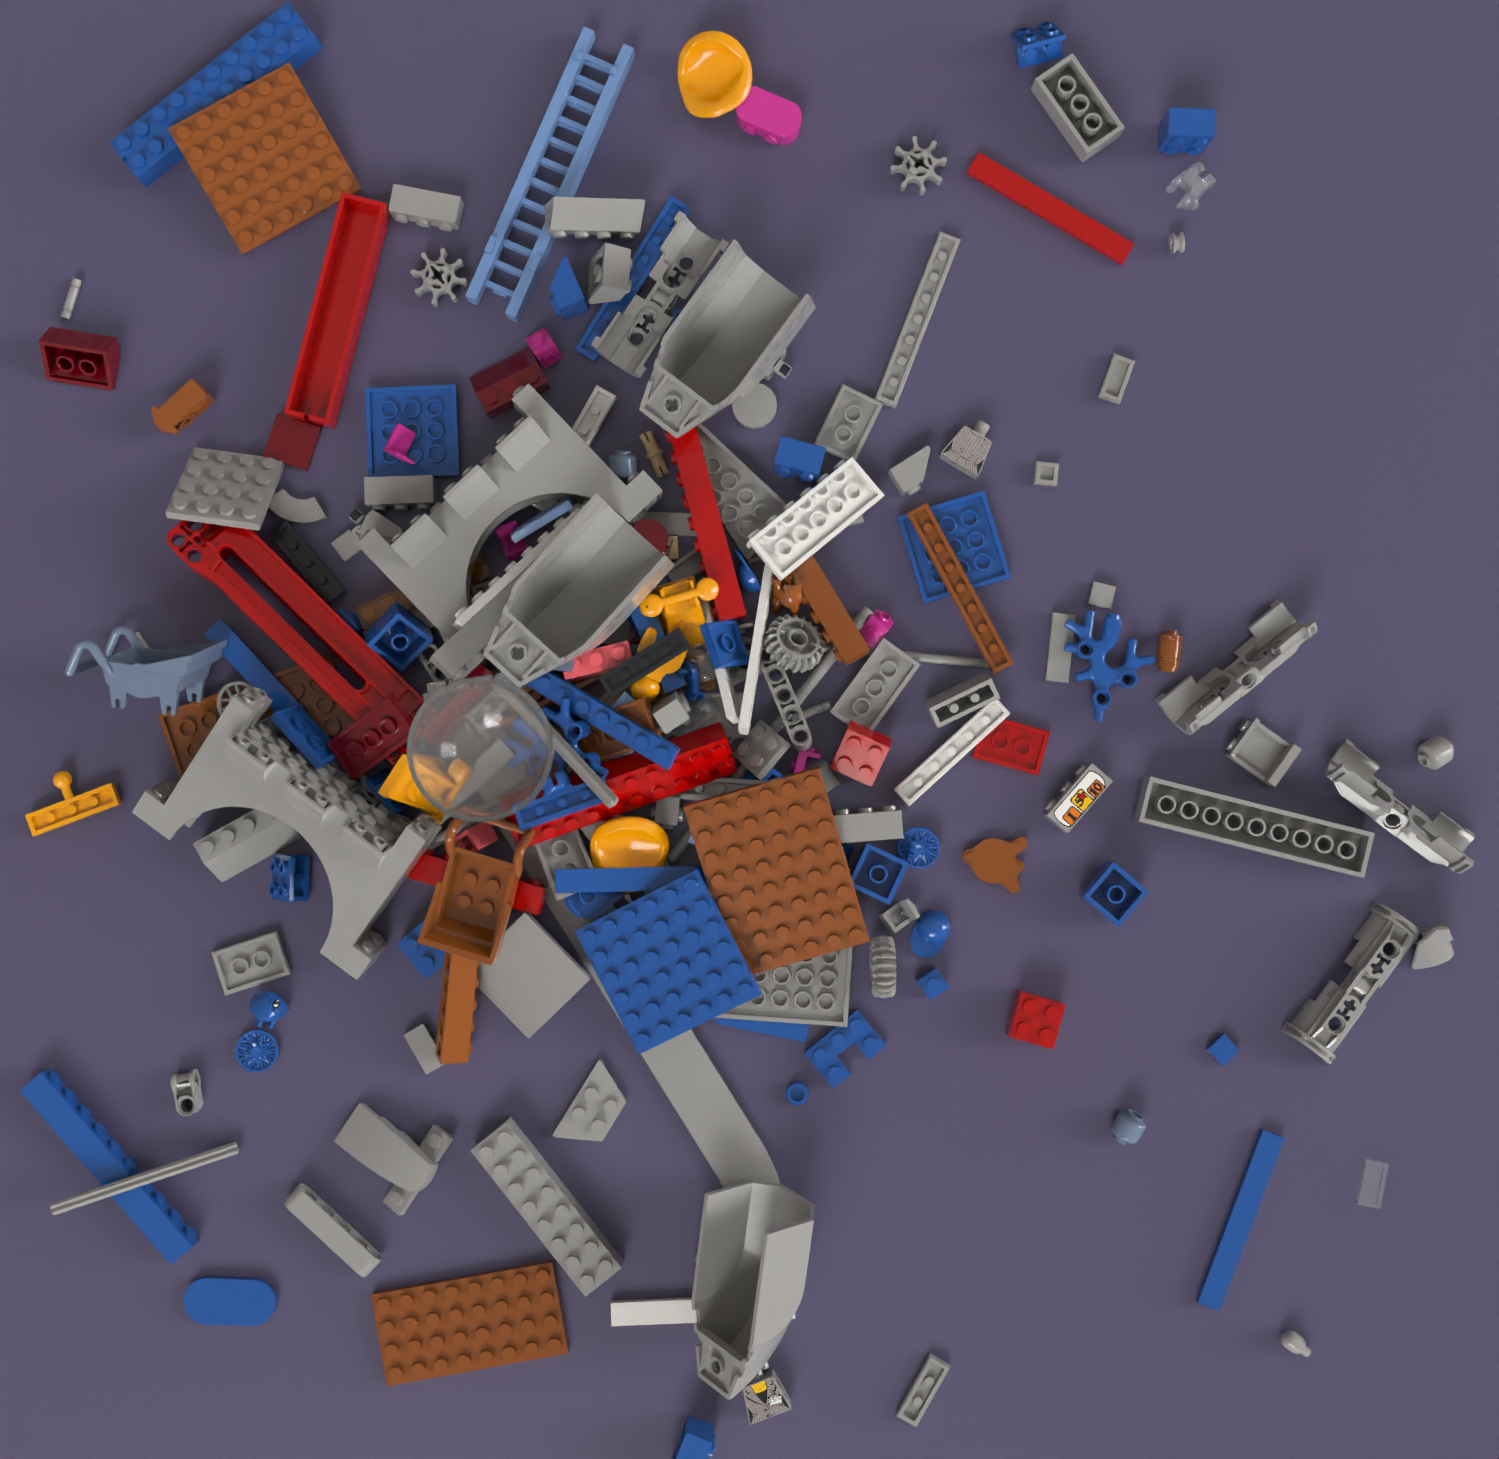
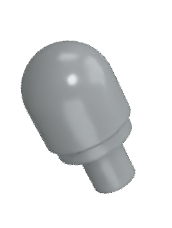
M1286 1330L1282 1333L1281 1343L1289 1351L1295 1354L1301 1353L1305 1357L1311 1354V1349L1306 1346L1303 1337L1295 1331Z

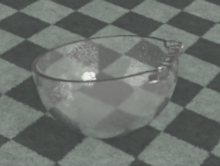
M497 673V679L493 678V674L473 678L449 680L448 686L445 685V681L428 683V693H423L424 703L413 719L407 740L409 769L422 795L443 813L470 822L500 820L519 812L529 805L545 786L554 761L553 733L540 705L522 687L519 688L504 673Z

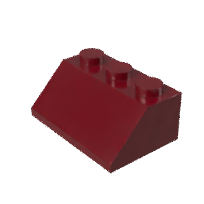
M49 327L40 338L39 345L46 380L112 391L115 389L120 362L117 337Z
M530 347L469 378L476 395L490 419L514 407L512 402L513 393L521 385L525 387L529 383L538 394L550 389Z

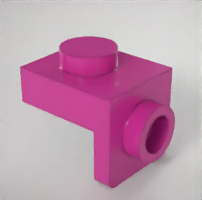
M545 328L540 329L525 339L543 369L562 359V355Z
M517 521L505 523L495 529L508 561L522 557L521 554L528 548L525 538L514 543L510 537L512 530L519 526Z
M876 609L859 632L867 645L874 649L894 622L886 612Z
M811 747L806 751H798L797 758H792L789 771L793 773L803 771L807 757L821 759L822 755L817 754L818 749Z

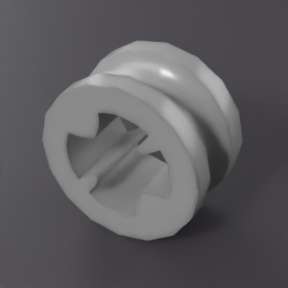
M1178 232L1177 235L1175 233L1169 234L1168 245L1171 254H1175L1176 251H1179V253L1184 252L1185 236L1183 232Z

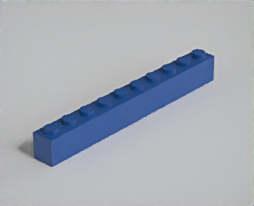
M51 1069L40 1072L20 1090L23 1096L102 1186L140 1173L136 1168V1163L131 1158L126 1157L121 1151L119 1143L112 1140L106 1134L105 1127L97 1123L92 1118L90 1110L86 1106L81 1105L76 1099V1094L71 1089L65 1087L58 1073ZM152 1183L111 1196L170 1265L176 1262L199 1241L194 1229L186 1226L181 1220L180 1213L166 1203L165 1196L157 1192L151 1185Z

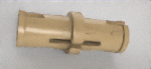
M647 431L646 434L649 441L644 433L639 438L647 452V460L651 461L656 477L661 478L664 476L660 467L665 475H668L670 470L662 456L664 454L662 448L659 449L653 431Z

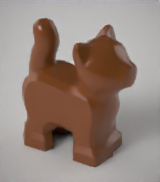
M789 574L782 581L774 575L771 577L774 587L770 599L774 613L787 607L790 608L789 615L791 618L795 613L798 617L799 605L803 598L801 591L802 581L795 578L793 586L790 582L792 574Z

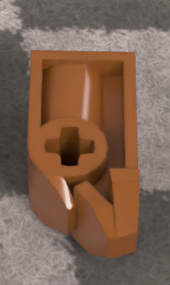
M191 378L159 409L156 406L151 407L154 425L161 432L177 435L180 432L178 429H184L189 426L216 400L199 382Z

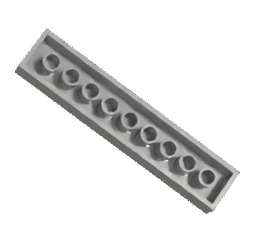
M1150 776L1143 777L1133 821L1361 878L1365 876L1375 835L1373 832Z

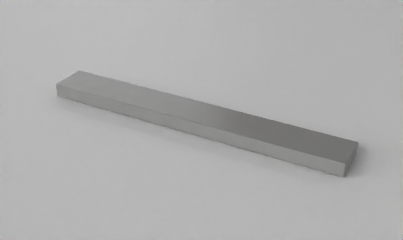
M941 231L938 234L875 397V400L894 409L899 401L961 240Z

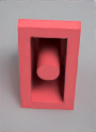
M481 822L457 835L454 843L455 847L471 850L476 853L497 841L498 838L491 824Z

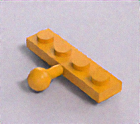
M58 771L53 777V783L61 789L65 800L26 814L25 817L32 836H38L116 807L122 803L114 783H109L74 796L70 787L72 783L71 774L67 771Z

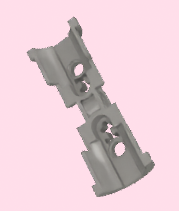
M681 211L674 218L676 225L660 247L663 254L649 273V276L656 281V284L647 298L644 300L636 294L624 313L617 312L601 338L596 336L591 343L592 347L604 358L637 378H641L647 368L643 365L673 318L668 313L678 300V297L683 299L688 297L717 253L722 254L729 245V242L724 239H712L698 230ZM689 258L692 260L693 266L685 270L680 266L681 260ZM677 269L682 274L678 278L679 286L674 285L670 287L669 280H675L678 275L677 271H675ZM652 315L654 323H649L646 326L645 329L648 332V334H646L645 331L641 329L644 327L646 323L644 317L646 316L649 318ZM635 333L643 336V341L639 345H634L630 341L631 336Z
M1277 599L1269 605L1271 609L1248 627L1253 637L1233 652L1238 659L1223 671L1215 667L1197 683L1189 675L1166 695L1163 693L1159 695L1155 701L1180 730L1188 735H1192L1201 726L1209 724L1297 651L1300 644L1317 633L1316 622L1309 619L1301 625L1289 613L1283 602Z
M1346 739L1337 748L1325 767L1324 775L1334 782L1341 796L1428 861L1445 865L1456 874L1463 873L1474 866V860L1463 853L1466 847L1475 839L1474 833L1462 828L1442 812L1432 820L1412 804L1408 808L1393 796L1391 788L1373 776L1380 766L1355 748V744ZM1389 814H1395L1397 817H1391Z
M1376 901L1369 907L1371 914L1353 937L1359 942L1344 961L1352 967V970L1342 984L1339 986L1330 980L1315 1001L1309 998L1291 1023L1286 1021L1281 1028L1283 1032L1305 1045L1328 1065H1331L1332 1061L1335 1060L1334 1051L1367 1007L1365 1004L1378 987H1382L1412 944L1415 943L1417 945L1423 939L1420 934L1422 931L1399 913ZM1391 942L1394 945V952L1387 956L1383 952V947L1386 943ZM1377 955L1384 959H1387V961H1380L1381 959L1378 958ZM1372 963H1378L1377 967L1379 970L1377 972L1373 971ZM1345 1000L1351 1001L1350 1009H1345L1346 1006L1343 1004ZM1336 1011L1343 1012L1342 1014L1346 1015V1017L1344 1018L1337 1014ZM1333 1017H1337L1340 1021V1025L1336 1030H1331L1328 1026L1329 1020Z

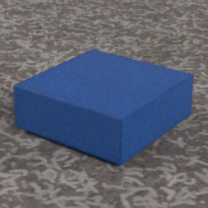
M1221 1033L1206 1048L1222 1066H1225L1240 1051L1224 1033Z

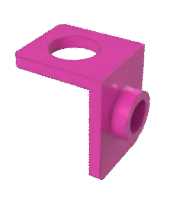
M397 423L383 451L401 461L414 465L415 461L407 458L406 454L416 435L415 432Z

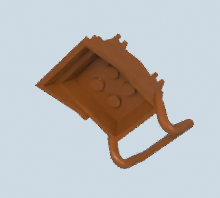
M461 808L449 824L445 834V849L449 855V860L443 882L437 881L417 943L492 966L500 953L509 916L514 904L519 877L523 871V856L535 836V830L530 828L521 831L519 824ZM469 817L524 834L516 847L513 864L475 853L471 850L455 847V835L464 819Z

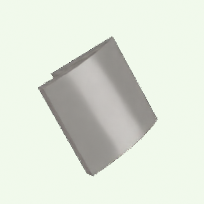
M527 912L505 932L500 953L495 959L494 964L491 966L481 962L480 967H477L478 988L528 1039L592 978Z

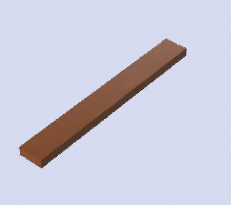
M926 502L907 512L906 515L992 674L1014 664L928 503Z

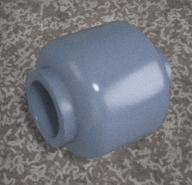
M615 450L613 454L608 456V467L623 483H628V478L637 471V457L631 454V451Z
M1133 1109L1120 1111L1111 1125V1130L1115 1134L1114 1139L1123 1145L1137 1143L1146 1128L1144 1117Z

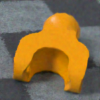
M649 627L646 630L637 648L638 652L655 642L657 631L654 628ZM688 650L632 684L630 689L633 697L639 699L647 696L649 702L654 700L659 694V682L662 681L666 674L673 673L681 667Z

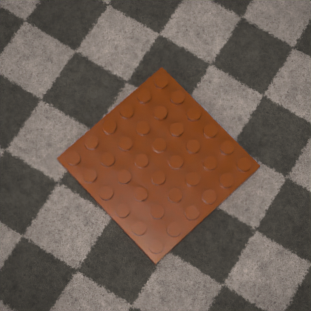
M290 63L281 66L168 128L242 255L249 253L339 203L341 192L354 195L362 190Z

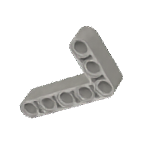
M763 645L758 675L763 674L793 747L798 751H806L812 745V737L787 674L784 671V667L782 665L776 667V660L765 661L762 659L764 655L769 654L765 653L767 646ZM741 666L729 668L733 685L746 681L747 669H742ZM774 674L782 675L777 681L770 679ZM782 694L790 695V698L786 701L779 700ZM791 714H797L799 716L798 719L793 722L788 721L787 717ZM800 734L807 736L804 742H797L795 739Z

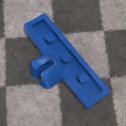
M555 772L558 785L554 786L550 774L541 780L544 795L539 799L513 807L520 830L524 831L602 804L603 802L586 783L573 786L567 773ZM604 776L600 777L601 780L606 784Z

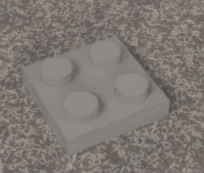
M760 719L733 751L732 755L757 778L762 780L791 744Z

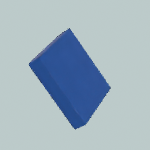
M736 619L704 623L699 626L714 670L742 666L749 663V656Z

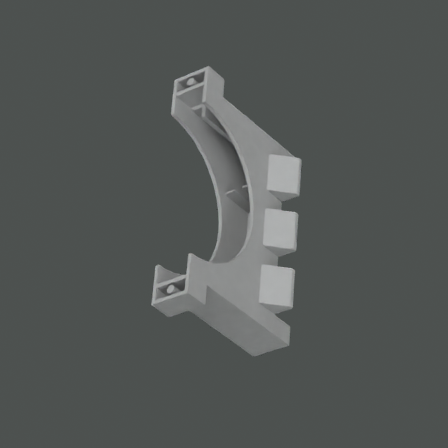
M529 383L525 387L521 385L513 393L512 402L514 407L523 416L513 426L515 429L509 435L505 433L497 440V446L495 447L497 452L494 455H487L482 460L481 467L478 464L474 468L473 466L468 467L461 476L463 478L457 484L453 482L444 490L446 493L443 496L445 501L443 503H436L430 509L431 514L429 516L426 513L423 516L417 515L409 523L411 527L405 532L400 531L392 539L394 543L392 545L374 528L371 531L367 529L358 538L360 540L357 543L358 547L448 640L458 631L453 626L456 620L454 615L463 606L468 608L472 605L470 591L471 576L478 553L492 531L510 515L529 505L550 500H562L567 496H570L574 501H589L597 493L618 515L632 526L662 498L663 490L644 470L641 473L636 471L628 478L626 486ZM484 655L476 662L471 660L466 665L468 670L459 678L454 676L452 679L461 685L480 663L485 665L489 660Z
M252 687L232 697L180 781L176 783L166 779L146 790L132 813L168 840L172 839L184 824L190 828L204 812L221 807L235 806L260 810L290 825L303 836L317 853L328 875L333 897L332 923L320 953L358 980L375 963L388 945V942L380 934L370 929L442 826L437 823L435 818L424 813L415 822L399 813L394 815L381 800L371 806L364 797L355 794L361 785L356 780L353 781L349 774L341 771L334 762L316 770L269 717L260 721L273 700L262 689Z

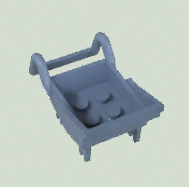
M121 625L111 631L103 653L98 645L91 640L77 642L64 672L67 676H73L99 665L103 670L106 684L110 688L111 706L113 708L118 706V699L121 701L120 708H126L129 694L138 698L159 696L162 714H167L169 712L168 706H170L171 715L175 716L178 713L180 691L186 689L189 702L194 700V693L197 695L196 702H202L205 679L208 677L211 664L222 657V648L227 647V639L186 648L172 647L169 651L144 648L134 631L127 626ZM120 635H125L132 647L112 655ZM84 649H88L93 657L79 662Z

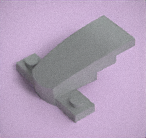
M359 1103L334 1142L363 1165L394 1184L383 1202L400 1216L404 1215L418 1192L422 1191L433 1180L439 1165L438 1162L454 1138L439 1125L434 1124L420 1146H418L404 1131H399L385 1117H379L365 1103Z

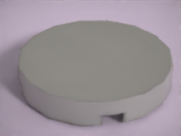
M759 383L748 394L732 403L733 415L746 428H763L776 415V396L770 388Z

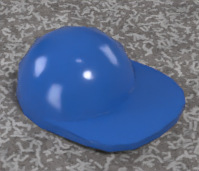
M733 548L741 560L736 570L739 586L748 592L760 591L761 583L755 571L738 549Z
M928 910L917 919L909 937L910 947L916 955L930 958L939 953L951 929L947 916L941 911Z

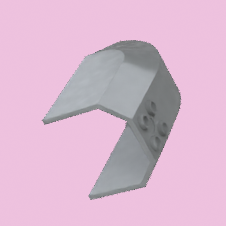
M734 239L663 336L657 359H655L653 365L654 369L650 381L648 380L639 410L675 438H679L752 391L766 376L816 309L811 296L806 293L803 298L798 297L753 262L744 253L738 241Z
M595 493L514 583L511 590L512 593L502 610L501 618L498 625L495 626L483 655L520 688L600 645L630 616L675 565Z
M747 1181L705 1193L691 1300L692 1309L696 1310L697 1322L693 1323L694 1332L698 1334L699 1345L695 1346L699 1378L728 1400L736 1396L757 1375L773 1354L797 1311L804 1293L815 1204L784 1185Z

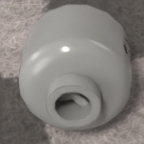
M1432 736L1418 747V761L1424 767L1437 770L1453 759L1454 747L1447 738Z

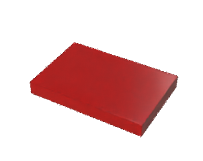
M1004 719L974 747L972 758L1038 776L1050 731Z

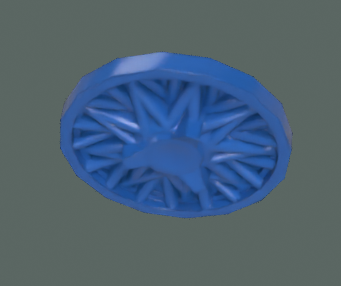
M920 826L911 827L903 832L904 838H900L897 845L899 857L907 861L909 867L916 869L932 865L938 858L940 851L939 840L935 833L928 828Z
M262 1029L251 1030L245 1033L236 1045L238 1063L245 1070L253 1073L270 1069L279 1055V1045L276 1038Z

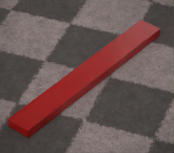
M978 152L966 173L1120 265L1124 263L1134 246V243L980 152Z

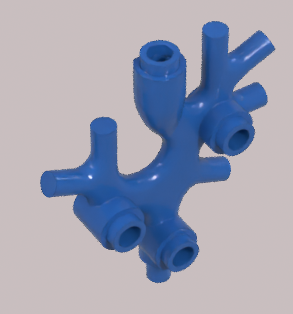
M1086 611L1083 625H1079L1070 619L1065 623L1064 627L1079 636V642H1065L1064 651L1073 652L1077 658L1082 660L1089 659L1090 666L1088 669L1075 673V679L1077 682L1087 679L1094 682L1095 691L1090 695L1092 709H1095L1093 720L1103 722L1104 711H1107L1108 705L1112 700L1111 693L1109 692L1110 687L1113 684H1117L1122 689L1134 687L1138 681V676L1135 673L1136 670L1143 665L1154 663L1155 660L1153 654L1142 657L1137 656L1136 647L1138 640L1128 639L1124 663L1117 668L1109 667L1105 662V656L1115 646L1119 638L1122 623L1120 615L1106 614V618L1103 619L1101 638L1095 640L1092 637L1095 611ZM1082 646L1086 648V654L1081 652ZM1124 676L1128 678L1127 684L1123 682ZM1098 695H1101V696H1102V702H1101V703H1099V702L1097 701V696H1098Z
M561 698L560 712L558 713L545 706L541 714L558 724L563 731V738L597 775L600 777L604 776L605 778L609 770L601 766L599 755L593 751L583 753L578 747V741L588 737L591 728L585 720L574 721L571 718L570 698ZM519 713L513 720V726H515L517 731L531 738L534 746L529 747L509 735L505 743L517 751V755L508 762L509 767L514 770L522 762L528 760L531 766L528 777L536 779L540 769L551 765L554 760L557 764V772L567 773L568 764L534 726Z

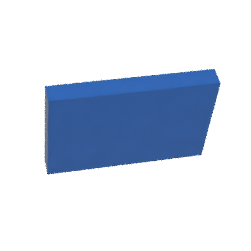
M299 704L276 711L269 717L316 770L338 760L326 744L330 741L329 737Z

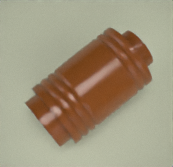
M1164 630V634H1159L1156 661L1158 671L1177 672L1180 664L1181 641L1183 637L1178 636V631Z

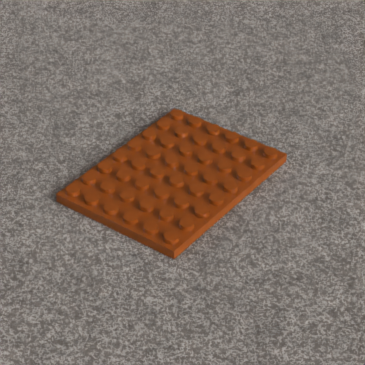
M819 766L683 805L708 889L752 974L870 942Z

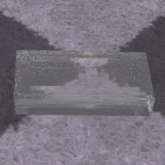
M1369 1158L1363 1159L1355 1200L1356 1204L1381 1209L1389 1163Z

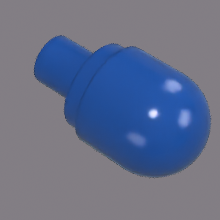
M344 608L339 609L337 614L358 635L362 634L365 629L364 622L353 612L348 613Z

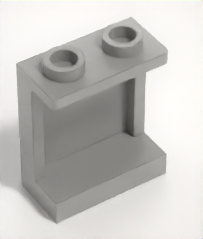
M1258 718L1246 719L1239 727L1241 732L1236 738L1233 737L1226 745L1227 751L1224 755L1268 787H1276L1302 749L1280 738L1259 723L1260 720Z

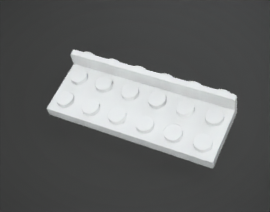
M853 457L848 461L843 459L837 463L832 474L828 475L825 473L816 481L818 483L817 486L813 489L810 486L799 495L801 499L796 503L793 500L790 501L782 509L784 512L780 516L773 515L765 522L767 526L760 531L757 528L748 536L750 540L746 546L749 549L751 547L780 581L884 497L882 491Z

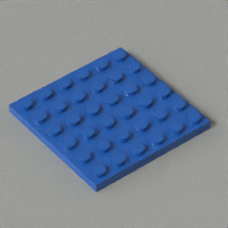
M698 868L574 931L638 1054L654 1048L762 994Z

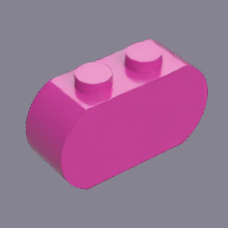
M751 86L746 99L736 107V120L738 125L743 128V131L749 135L754 136L757 134L764 137V140L770 144L787 145L793 142L800 133L802 114L799 106L759 87Z

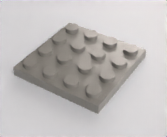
M194 447L165 511L166 516L170 519L260 530L285 464L283 461H278L271 457L266 458L257 455Z

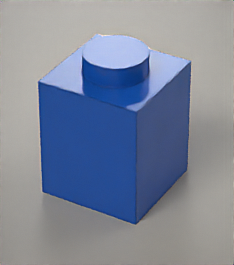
M934 966L915 978L930 1001L949 988Z

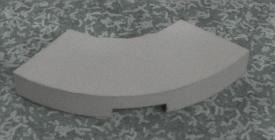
M285 489L275 493L269 505V508L275 514L296 523H315L328 518L316 497L306 500L296 499L290 496Z

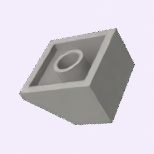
M605 242L592 257L588 265L587 304L620 301L626 293H629L632 284L629 279V273L633 265V260L630 258L631 249Z

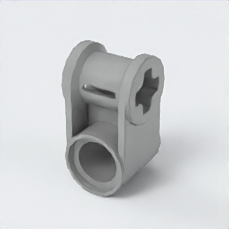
M192 1069L190 1072L183 1074L172 1073L170 1083L177 1112L182 1116H189L198 1112L203 1106L198 1070ZM187 1099L193 1102L192 1110L186 1106Z

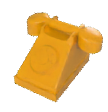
M694 576L656 586L650 592L651 594H648L639 604V610L646 617L657 616L665 635L679 627L691 648L705 644L699 626L706 623L699 598L704 601L714 599L718 595L719 587L717 582L709 577L699 580L697 584Z
M402 754L378 793L384 798H390L427 811L425 814L435 818L440 825L442 817L447 814L446 811L453 800L469 781L471 768L459 758H455L447 770L443 766V762L437 757Z

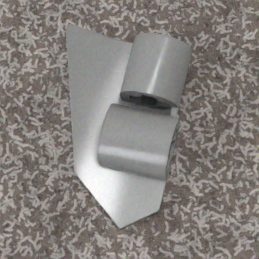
M1442 922L1420 933L1423 939L1417 944L1411 968H1430L1447 962L1453 957L1454 950L1450 942L1453 938L1449 928Z

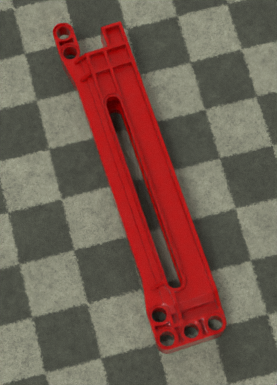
M182 520L169 531L166 540L172 551L193 572L219 588L354 722L392 694L396 696L419 730L436 713L384 659L368 647L367 643L251 529L202 523L200 529L192 530V525L200 522ZM176 539H185L182 545H174ZM200 554L201 558L197 562H191L190 558L192 555ZM236 558L365 685L364 688L360 690L353 688L226 563V560ZM402 746L399 748L396 756H388L384 760L394 768L402 754L411 753Z

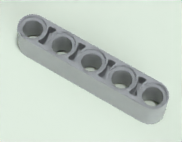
M299 1183L283 1201L285 1207L360 1276L367 1277L382 1260L381 1254L307 1185Z

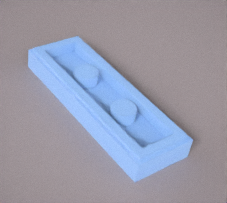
M570 496L563 498L514 528L510 537L514 543L520 541L572 509L574 501Z

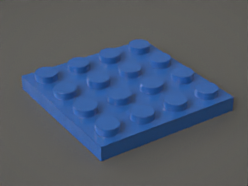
M456 384L365 388L368 477L461 476L458 392ZM397 423L416 434L406 454L407 458L415 461L414 465L401 461L383 451Z
M985 490L930 507L974 589L1011 578ZM907 515L898 516V525L922 603L927 604L950 597Z

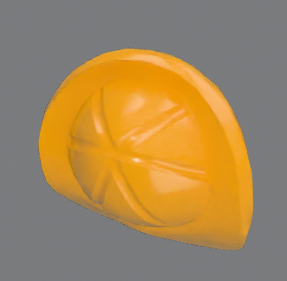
M704 31L694 35L683 46L678 59L677 76L680 93L689 113L701 118L718 117L733 110L746 99L752 85V67L746 50L734 37L721 31Z
M625 816L607 820L593 832L590 840V855L594 869L664 867L669 853V838L665 830L652 820L641 817ZM629 891V892H622V893H633V892H637V891Z

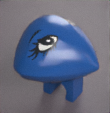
M258 991L254 993L250 1000V1011L257 1018L255 1021L257 1027H262L263 1022H267L268 1028L272 1029L276 1020L283 1017L289 1011L287 1003L272 991Z

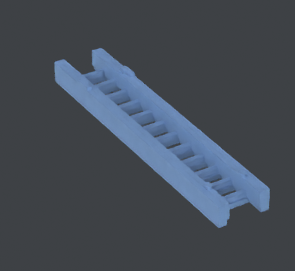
M583 27L465 295L467 300L475 305L479 304L486 288L493 290L494 294L501 297L511 298L505 314L507 318L516 323H519L556 239L552 237V234L545 233V223L541 230L516 219L522 206L545 216L544 206L526 199L530 186L556 197L575 196L635 59L634 48L624 43L614 65L589 55L596 37L594 30ZM584 64L608 74L609 77L606 84H600L580 75ZM577 85L600 95L596 106L571 96L574 86ZM566 105L591 116L587 127L562 116ZM556 127H562L582 136L578 147L553 137ZM548 145L574 155L569 168L544 157ZM540 165L565 176L560 188L534 178ZM512 227L538 237L533 250L507 240ZM504 247L529 257L524 271L498 260ZM494 268L520 278L515 291L489 281Z

